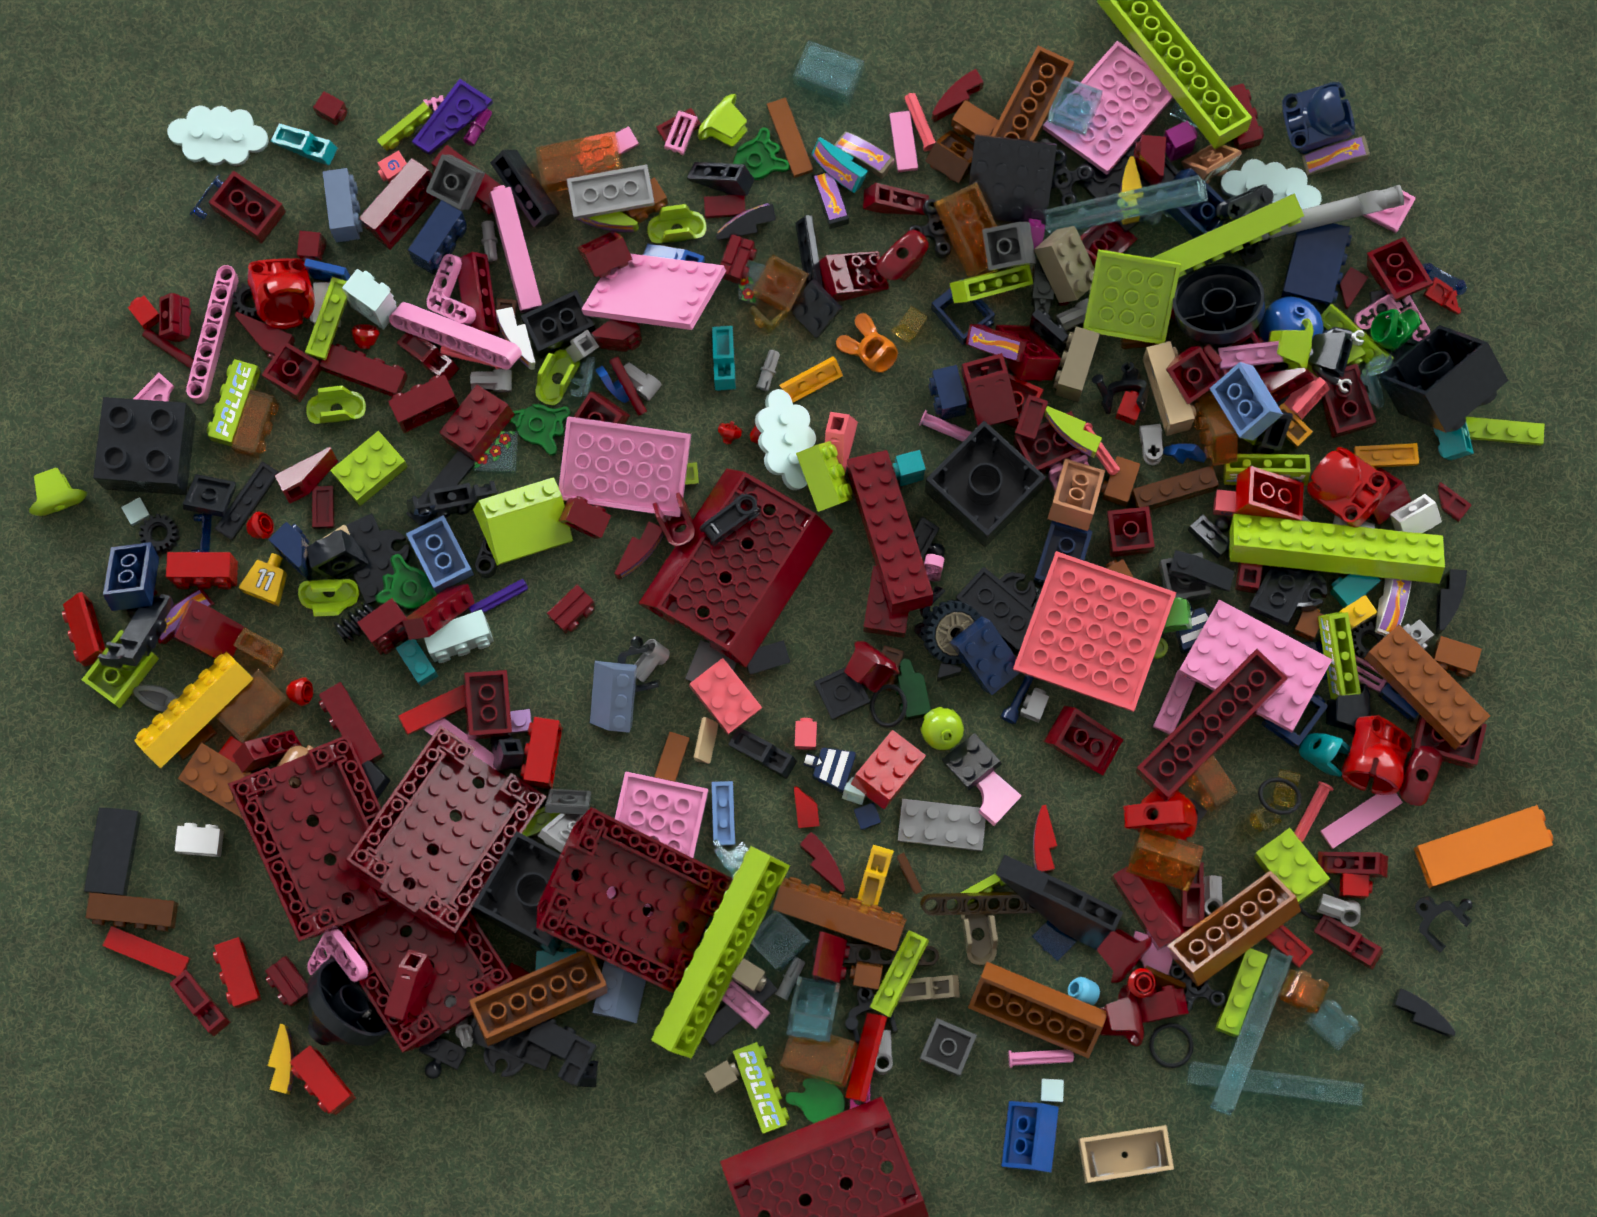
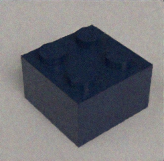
M957 365L932 370V377L929 378L930 384H928L930 395L935 396V403H933L935 414L940 415L942 420L965 415L967 402Z

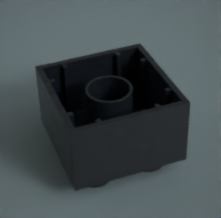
M1441 325L1437 326L1378 376L1399 414L1445 433L1461 428L1466 422V416L1478 406L1492 402L1497 396V390L1508 381L1488 342Z
M103 397L93 478L104 490L187 495L196 415L187 403Z
M983 421L926 479L924 492L982 546L986 547L1042 490L1045 476L988 423Z
M516 831L473 904L474 909L480 917L555 956L563 940L537 928V905L561 854ZM574 869L571 873L572 880L576 881L580 876L578 869Z

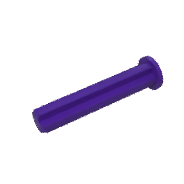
M521 579L473 604L468 609L470 613L479 610L485 613L527 591L528 586Z

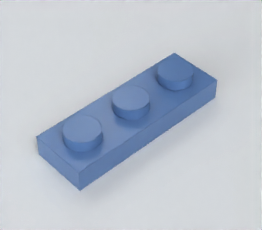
M733 781L712 782L714 846H735Z

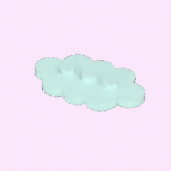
M196 106L188 112L186 119H177L168 127L170 140L175 145L182 146V151L188 160L200 162L205 159L211 165H220L226 161L230 165L240 166L248 160L250 153L263 151L269 142L266 131L262 127L254 126L250 113L242 109L230 112L229 109L223 106L215 107L211 111L207 107Z
M1251 159L1243 164L1241 171L1231 170L1225 173L1221 180L1222 192L1232 198L1253 187L1267 184L1274 195L1273 203L1294 193L1301 209L1318 206L1321 203L1319 190L1307 185V176L1304 171L1299 168H1289L1286 170L1278 162L1265 165L1260 160Z
M777 389L767 395L765 400L766 408L759 411L755 417L756 427L761 432L758 444L762 451L766 453L764 458L766 469L774 475H782L783 482L789 489L800 490L807 485L796 453L814 446L816 435L809 427L810 415L808 411L801 405H793L790 395L783 390Z

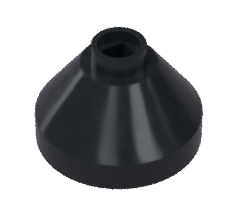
M1212 263L1192 270L1180 280L1176 287L1173 298L1176 323L1187 336L1196 341L1212 344L1219 348L1230 346L1235 341L1252 333L1262 321L1265 313L1263 286L1255 274L1236 264Z
M334 958L325 961L311 975L307 985L310 1021L308 1031L317 1043L324 1046L331 1044L370 1046L379 1042L389 1032V1029L359 981H352Z

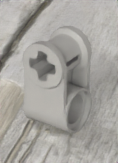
M1161 424L1139 426L1143 459L1148 465H1157L1160 463L1163 454ZM1150 451H1154V454H1156V456H1152V453H1150Z

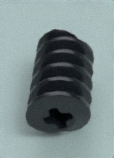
M362 602V610L355 607V615L348 612V620L341 617V625L334 622L336 631L346 644V639L354 641L353 634L361 636V627L357 622L374 611L370 604L367 605Z

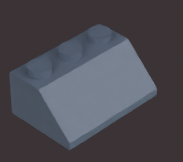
M595 661L590 715L591 724L609 731L630 733L633 722L637 665Z
M604 961L602 975L607 984L608 993L596 998L593 1013L599 1016L637 1023L646 980Z

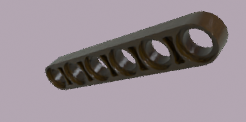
M1016 892L926 894L920 902L922 910L931 916L1037 913ZM973 898L977 899L976 907L969 909L967 907L968 901ZM992 898H997V906L994 908H989V900ZM1018 898L1019 902L1016 907L1011 908L1008 906L1010 899ZM950 899L957 900V905L953 909H947L946 907ZM935 900L936 906L931 910L926 909L927 901Z
M818 944L813 948L812 954L814 959L816 958ZM847 944L850 946V955L848 959L844 960L843 964H856V961L860 960L891 965L901 945L897 946L896 951L891 950L893 956L889 961H884L880 957V952L887 948L875 944ZM926 946L924 952L932 950L936 957L934 961L927 962L922 954L917 966H932L936 964L939 958L937 949L933 946ZM862 948L870 950L871 957L868 960H862L859 957V951Z

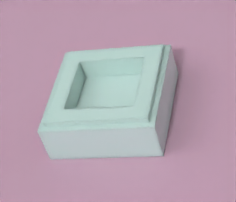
M140 497L121 507L132 526L150 516Z
M1042 1079L1041 1101L1063 1102L1064 1080Z

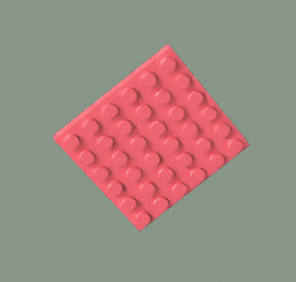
M1056 551L1013 670L1134 712L1176 592Z

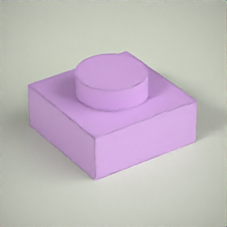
M530 709L510 711L512 733L528 732L529 723L531 722Z

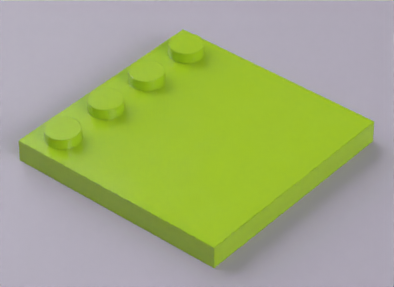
M1098 249L1083 329L1102 335L1156 344L1165 343L1181 263Z

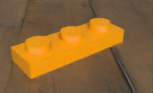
M833 356L779 386L781 390L790 395L793 403L842 377L843 374L837 360Z
M1417 443L1354 447V454L1374 468L1416 466L1419 464Z

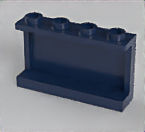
M1331 223L1297 232L1281 297H1290L1291 295L1326 304L1325 308H1328L1331 303L1335 304L1338 296V291H1335L1336 284L1340 285L1343 275L1342 272H1339L1340 267L1345 265L1347 254L1344 253L1345 247H1349L1352 235H1349L1350 227Z

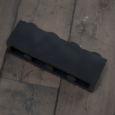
M502 150L490 162L505 186L511 187L514 199L533 227H546L560 215V212L517 150Z

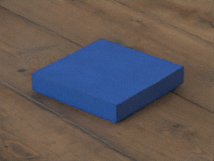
M310 259L305 260L304 266L311 278L330 282L332 277L348 281L351 277L345 267Z

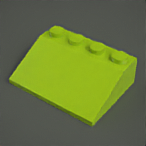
M554 477L481 499L473 509L497 565L573 541L570 527L559 521L565 506Z

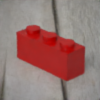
M237 937L214 945L216 951L213 952L216 964H220L222 969L219 975L223 985H227L228 992H226V998L229 1005L233 1004V1007L239 1008L262 1000L243 939Z

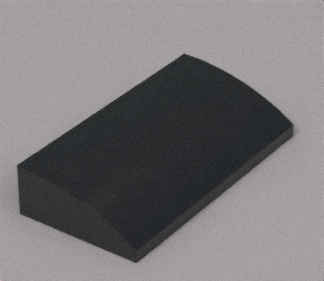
M99 807L84 887L85 892L127 896L141 819L139 811Z

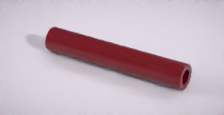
M147 328L142 334L144 338L192 369L194 361L192 357L164 338L159 337L151 329Z
M617 356L609 360L637 415L639 416L647 412L619 357Z

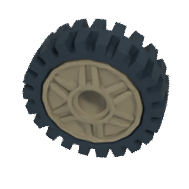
M948 600L947 602L939 603L940 606L935 605L932 608L933 611L927 613L928 618L923 620L925 626L921 628L923 633L921 637L925 642V648L936 659L945 663L961 664L963 661L949 642L980 618L981 615L966 603ZM956 628V634L951 637V630Z

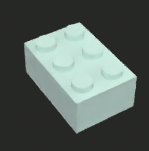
M357 269L342 289L353 309L384 330L390 322L389 316L397 308L396 301L393 299L394 296L390 293L391 289L382 282L378 284L374 281V277L369 272H361Z
M482 610L453 619L430 637L424 638L431 658L434 662L438 661L439 663L447 662L451 659V656L457 654L458 656L467 655L471 649L476 647L484 649L489 647L490 643L494 641Z

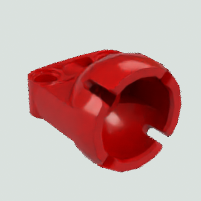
M268 259L253 261L248 265L247 283L251 287L257 315L273 328L287 329L296 327L303 323L302 312L306 319L313 313L315 297L308 271L304 266L305 262L302 259Z
M1338 447L1336 451H1331L1324 457L1311 475L1312 481L1307 486V492L1312 499L1352 527L1361 526L1390 490V482L1383 472L1376 470L1353 452L1342 447ZM1378 480H1384L1382 486L1375 487V483ZM1351 513H1358L1355 519H1348Z
M1381 716L1359 717L1356 721V731L1350 753L1343 763V780L1349 785L1365 791L1369 778L1372 777L1374 778L1371 790L1373 794H1396L1402 787L1404 780V764L1407 753L1412 746L1411 738L1402 729Z
M1153 791L1142 800L1141 804L1123 806L1125 828L1138 831L1142 839L1156 849L1170 851L1181 848L1188 842L1187 838L1192 837L1196 831L1198 816L1195 805L1179 791L1167 802ZM1157 809L1158 817L1152 820L1151 813Z

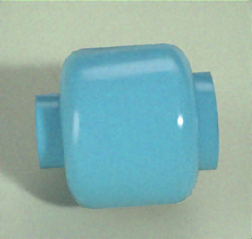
M1077 977L1068 986V996L1092 1006L1099 999V986L1096 982L1089 979Z

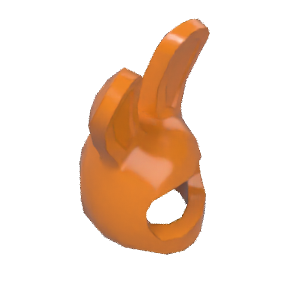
M860 313L855 318V325L865 338L859 343L847 335H841L836 340V346L843 353L859 356L864 364L873 372L882 373L888 370L896 361L898 355L896 345L886 337L878 334L869 315Z

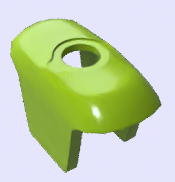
M736 94L726 96L702 122L698 131L699 140L714 137L730 147H734L747 133V128L745 127L747 120L734 106Z
M686 204L662 207L659 215L652 218L648 224V236L656 244L696 239L705 235L706 222L702 214L690 211ZM675 224H679L683 227L681 229L671 230L672 226Z
M1308 318L1302 320L1305 330L1270 331L1268 342L1279 341L1277 355L1283 357V362L1288 364L1289 370L1307 369L1314 331L1312 322Z
M559 350L554 354L548 353L538 372L535 390L536 397L548 405L559 403L580 365V360L574 363L566 350ZM556 373H561L564 376L560 384H555L552 381V377Z
M344 386L319 388L318 395L308 401L306 413L309 421L314 424L341 422L361 418L365 414L366 403L361 394L349 391ZM334 404H340L343 410L331 411V407Z
M58 468L50 469L34 476L37 500L30 507L29 513L35 516H46L81 503L88 493L84 490L72 489L66 477L61 474Z
M323 579L302 582L298 588V596L303 606L313 610L314 616H336L345 608L357 602L359 590L356 582L350 579ZM335 591L332 597H326L323 592Z

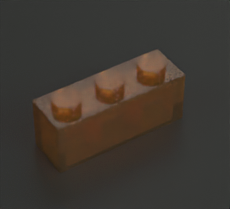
M250 389L231 446L234 452L258 459L260 453H264L266 448L264 440L266 434L271 432V419L273 415H276L279 407L273 395Z

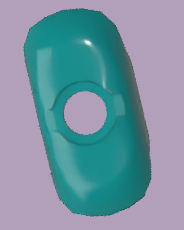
M1311 733L1301 742L1299 754L1303 759L1326 774L1340 777L1342 772L1330 761L1337 752L1349 754L1351 747L1341 738L1323 733ZM1318 740H1321L1320 746L1316 749H1313L1314 744Z

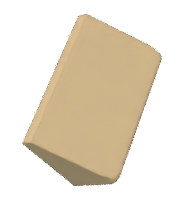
M703 717L701 720L694 760L709 764L712 758L718 723L707 717Z

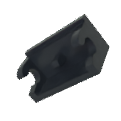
M784 640L758 648L747 666L750 675L790 663Z

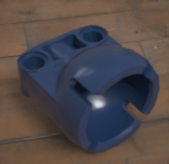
M1330 82L1297 94L1290 93L1283 98V115L1287 133L1292 146L1299 153L1307 154L1313 149L1347 140L1355 135L1352 109L1348 99L1341 100V98L1346 96V92L1340 82ZM1297 102L1296 107L1290 109L1291 104ZM1306 139L1304 145L1298 146L1300 140Z

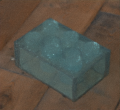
M808 40L793 74V84L850 105L864 72L865 61Z
M797 977L787 1034L795 1037L815 1039L816 1041L830 1042L840 984Z

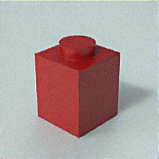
M144 295L141 298L134 299L128 307L144 329H150L159 322V313Z
M1125 391L1115 417L1116 419L1135 426L1140 413L1136 403L1139 395L1138 392Z
M1343 873L1340 876V897L1366 899L1372 893L1373 884L1372 881H1369V875Z

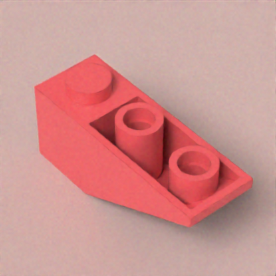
M830 412L825 431V442L831 441L835 445L838 452L836 456L838 462L842 464L846 472L847 459L850 456L858 422L849 414Z

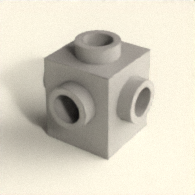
M1420 619L1411 626L1407 624L1403 627L1424 650L1428 647L1427 643L1434 636Z

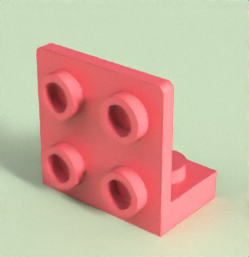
M1308 369L1306 370L1313 376L1314 380L1290 394V397L1284 402L1301 420L1330 390L1328 384L1321 377L1317 378Z

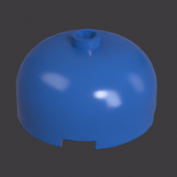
M1284 297L1274 301L1267 307L1259 324V332L1263 341L1268 342L1270 331L1305 330L1302 320L1308 318L1313 325L1314 337L1316 334L1323 333V320L1319 311L1308 301L1298 297Z

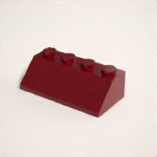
M411 159L402 168L397 176L390 181L389 185L359 217L365 228L389 250L395 246L437 198L426 192L433 176L432 173L414 159Z
M1147 856L1128 865L1112 876L1111 880L1148 937L1152 936V943L1157 951L1192 928L1182 926L1181 908Z

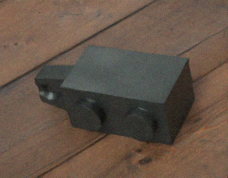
M1036 259L1031 305H1034V312L1038 309L1048 314L1049 308L1052 307L1054 291L1039 260Z

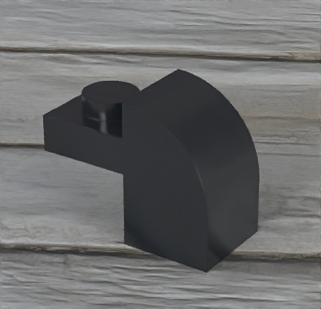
M512 736L491 737L490 744L494 754L493 765L495 769H519L524 757L520 739H513Z

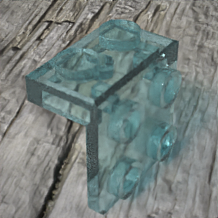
M1384 354L1373 357L1372 361L1363 368L1360 375L1364 386L1367 385L1370 391L1368 393L1369 400L1372 405L1375 404L1377 409L1382 407L1386 399L1376 374L1387 371L1393 364L1391 355L1384 356Z

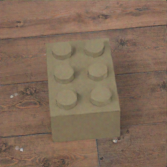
M1075 226L1055 230L1034 249L1059 303L1078 300L1091 288L1095 268Z
M1076 327L1074 333H1069L1065 347L1067 351L1063 353L1059 366L1061 370H1058L1053 388L1057 389L1055 395L1079 402L1100 333Z

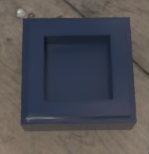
M874 803L854 809L861 830L881 823Z

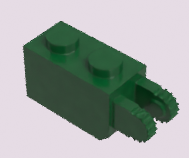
M902 659L899 666L901 676H898V683H894V685L899 687L906 696V721L922 718L931 710L924 675L919 672L914 673L910 659ZM903 702L899 703L900 714L902 713Z

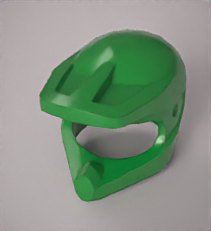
M1397 309L1379 313L1371 324L1372 339L1381 347L1394 351L1412 337L1420 325V317L1412 309H1408L1401 314Z

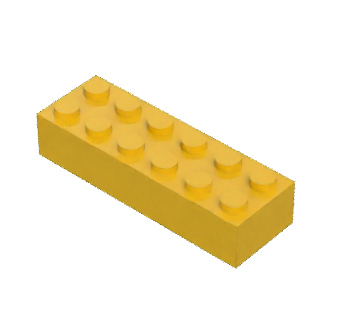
M227 652L219 655L209 669L203 670L193 684L185 687L183 694L178 699H173L162 714L160 713L153 718L152 724L147 729L144 728L137 734V738L134 741L155 764L162 768L253 678Z

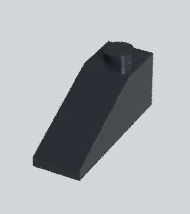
M694 162L687 177L689 181L730 195L743 196L748 195L755 180L744 164Z
M1175 550L1168 576L1229 592L1235 571L1199 556Z

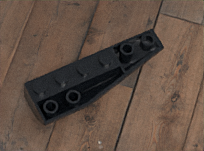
M1006 855L1003 856L995 873L998 878L1061 933L1096 951L1112 931H1115L1123 914L1122 911Z

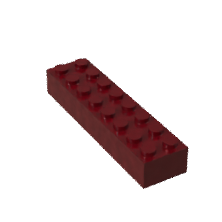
M884 450L847 459V474L891 615L932 606L933 591L888 451Z
M1256 649L1137 767L1135 773L1167 802L1285 685L1288 677Z

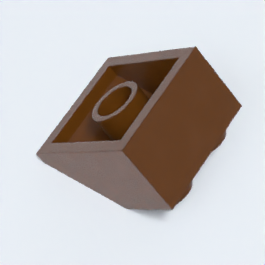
M950 130L934 143L925 162L930 164L934 170L941 171L947 175V178L951 181L960 183L971 171L974 145Z

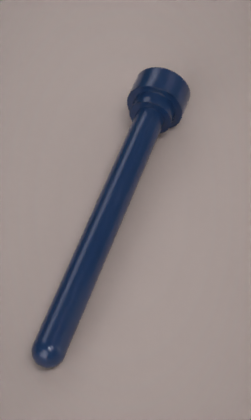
M1025 676L1011 705L1003 710L1000 716L1001 719L1010 724H1016L1019 718L1018 708L1034 677Z

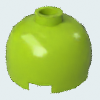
M937 707L930 710L924 716L920 730L924 740L932 748L949 750L960 743L964 733V726L955 710Z

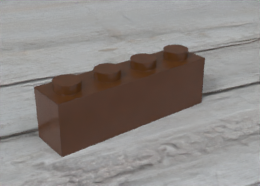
M1209 466L1134 488L1131 492V498L1135 508L1149 506V510H1153L1214 492L1219 484L1213 466Z
M89 892L86 918L92 920L94 925L104 926L105 922H112L115 927L126 928V924H132L135 929L147 930V926L155 927L156 931L168 932V928L175 929L178 903L171 900Z

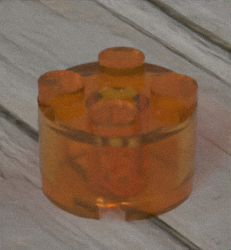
M1289 969L1278 997L1295 1008L1307 1007L1306 1012L1318 1014L1328 991L1329 983L1320 979H1312V974L1307 971L1299 970L1297 972Z

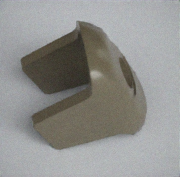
M977 903L969 904L967 907L969 909L975 908ZM961 915L968 959L971 963L977 965H984L986 962L990 963L996 956L998 943L994 915ZM976 928L982 929L985 934L984 938L980 941L972 937V931Z

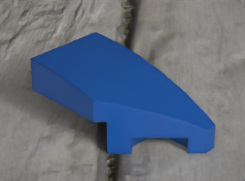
M603 366L595 369L607 389L623 403L629 401L619 380L612 383Z
M1175 444L1163 449V454L1174 457L1181 464L1184 463L1186 458L1203 463L1207 458L1205 452L1196 444Z

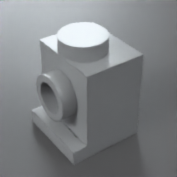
M586 330L569 341L571 345L565 350L575 363L599 346L590 332Z
M1034 688L1032 695L1027 694L1023 704L1027 708H1022L1019 715L1039 723L1049 696L1046 695L1045 691Z

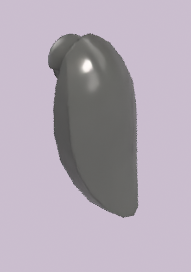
M139 685L133 689L134 695L142 704L158 712H164L168 704L177 698L168 689L157 685Z

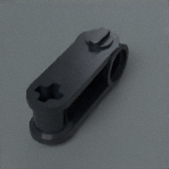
M1267 184L1253 187L1242 194L1219 203L1215 210L1216 216L1221 221L1241 218L1272 204L1273 192L1268 188Z
M742 493L731 504L703 523L699 530L707 535L711 540L710 544L712 546L718 544L749 521L751 522L760 515L756 499L751 495ZM744 504H749L752 506V509L744 511L741 507Z

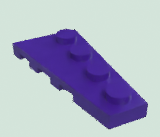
M459 79L413 139V145L428 155L432 154L492 105L493 100Z

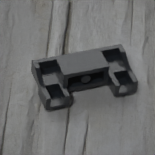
M490 481L489 484H484L482 487H478V484L473 485L472 489L470 483L430 490L426 498L417 499L416 496H413L412 499H407L406 504L409 514L419 516L431 514V518H438L444 515L447 518L450 514L458 513V515L469 513L474 503L496 495L497 491L494 481Z
M161 594L153 597L152 606L127 609L132 620L120 638L122 644L107 642L108 653L106 655L99 654L98 656L101 665L121 669L123 664L136 667L143 656H149L156 647L160 636L166 630L165 618L174 605L171 596Z
M552 1018L503 1040L500 1046L501 1049L520 1059L528 1044H531L565 1061L557 1076L559 1079L577 1088L597 1049L595 1044L575 1035L576 1031L568 1026H565L563 1029L556 1025L557 1021Z

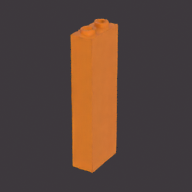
M1538 805L1416 846L1414 851L1429 889L1553 846V835L1545 826L1544 812L1541 809L1539 810Z

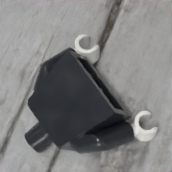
M1333 327L1322 334H1316L1312 340L1308 363L1312 366V371L1324 381L1334 386L1336 384L1339 385V390L1347 393L1349 390L1343 388L1342 384L1352 385L1351 380H1341L1339 378L1344 376L1352 344L1360 346L1364 342L1357 339L1356 336L1364 337V332L1358 330L1352 333L1348 329Z

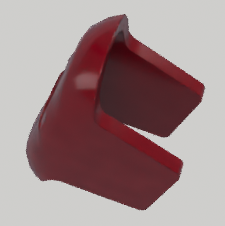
M917 230L908 231L877 261L876 267L879 273L889 280L900 278L904 282L921 265L924 254L928 250L929 243L927 238ZM905 248L909 254L906 258L901 259L897 254Z
M680 492L676 493V498L681 510L680 517L664 515L657 502L653 503L656 518L668 542L673 546H682L689 543L695 534L689 508ZM683 525L686 526V529L684 531L679 533L676 532V529L678 527Z
M865 641L854 642L855 651L844 672L859 684L862 683L876 693L893 674H899L897 664L871 644Z
M1420 746L1406 762L1404 780L1399 791L1401 798L1405 802L1415 806H1422L1427 802L1442 763V755L1438 750L1430 746ZM1419 769L1427 771L1428 779L1426 781H1419L1416 778V772Z
M1117 929L1106 937L1097 951L1113 970L1111 983H1119L1127 977L1151 947L1152 936L1139 941L1123 930Z
M1124 985L1119 991L1117 1001L1100 1008L1106 1011L1107 1015L1100 1035L1124 1036L1132 1046L1139 1047L1144 1038L1141 1011L1137 997L1131 993L1127 985Z

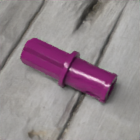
M485 109L477 116L475 121L470 123L471 127L463 138V141L469 146H474L478 137L485 131L484 127L492 115L490 110Z

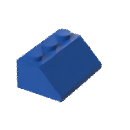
M1009 1101L1002 1167L1040 1172L1052 1171L1059 1107L1043 1103Z

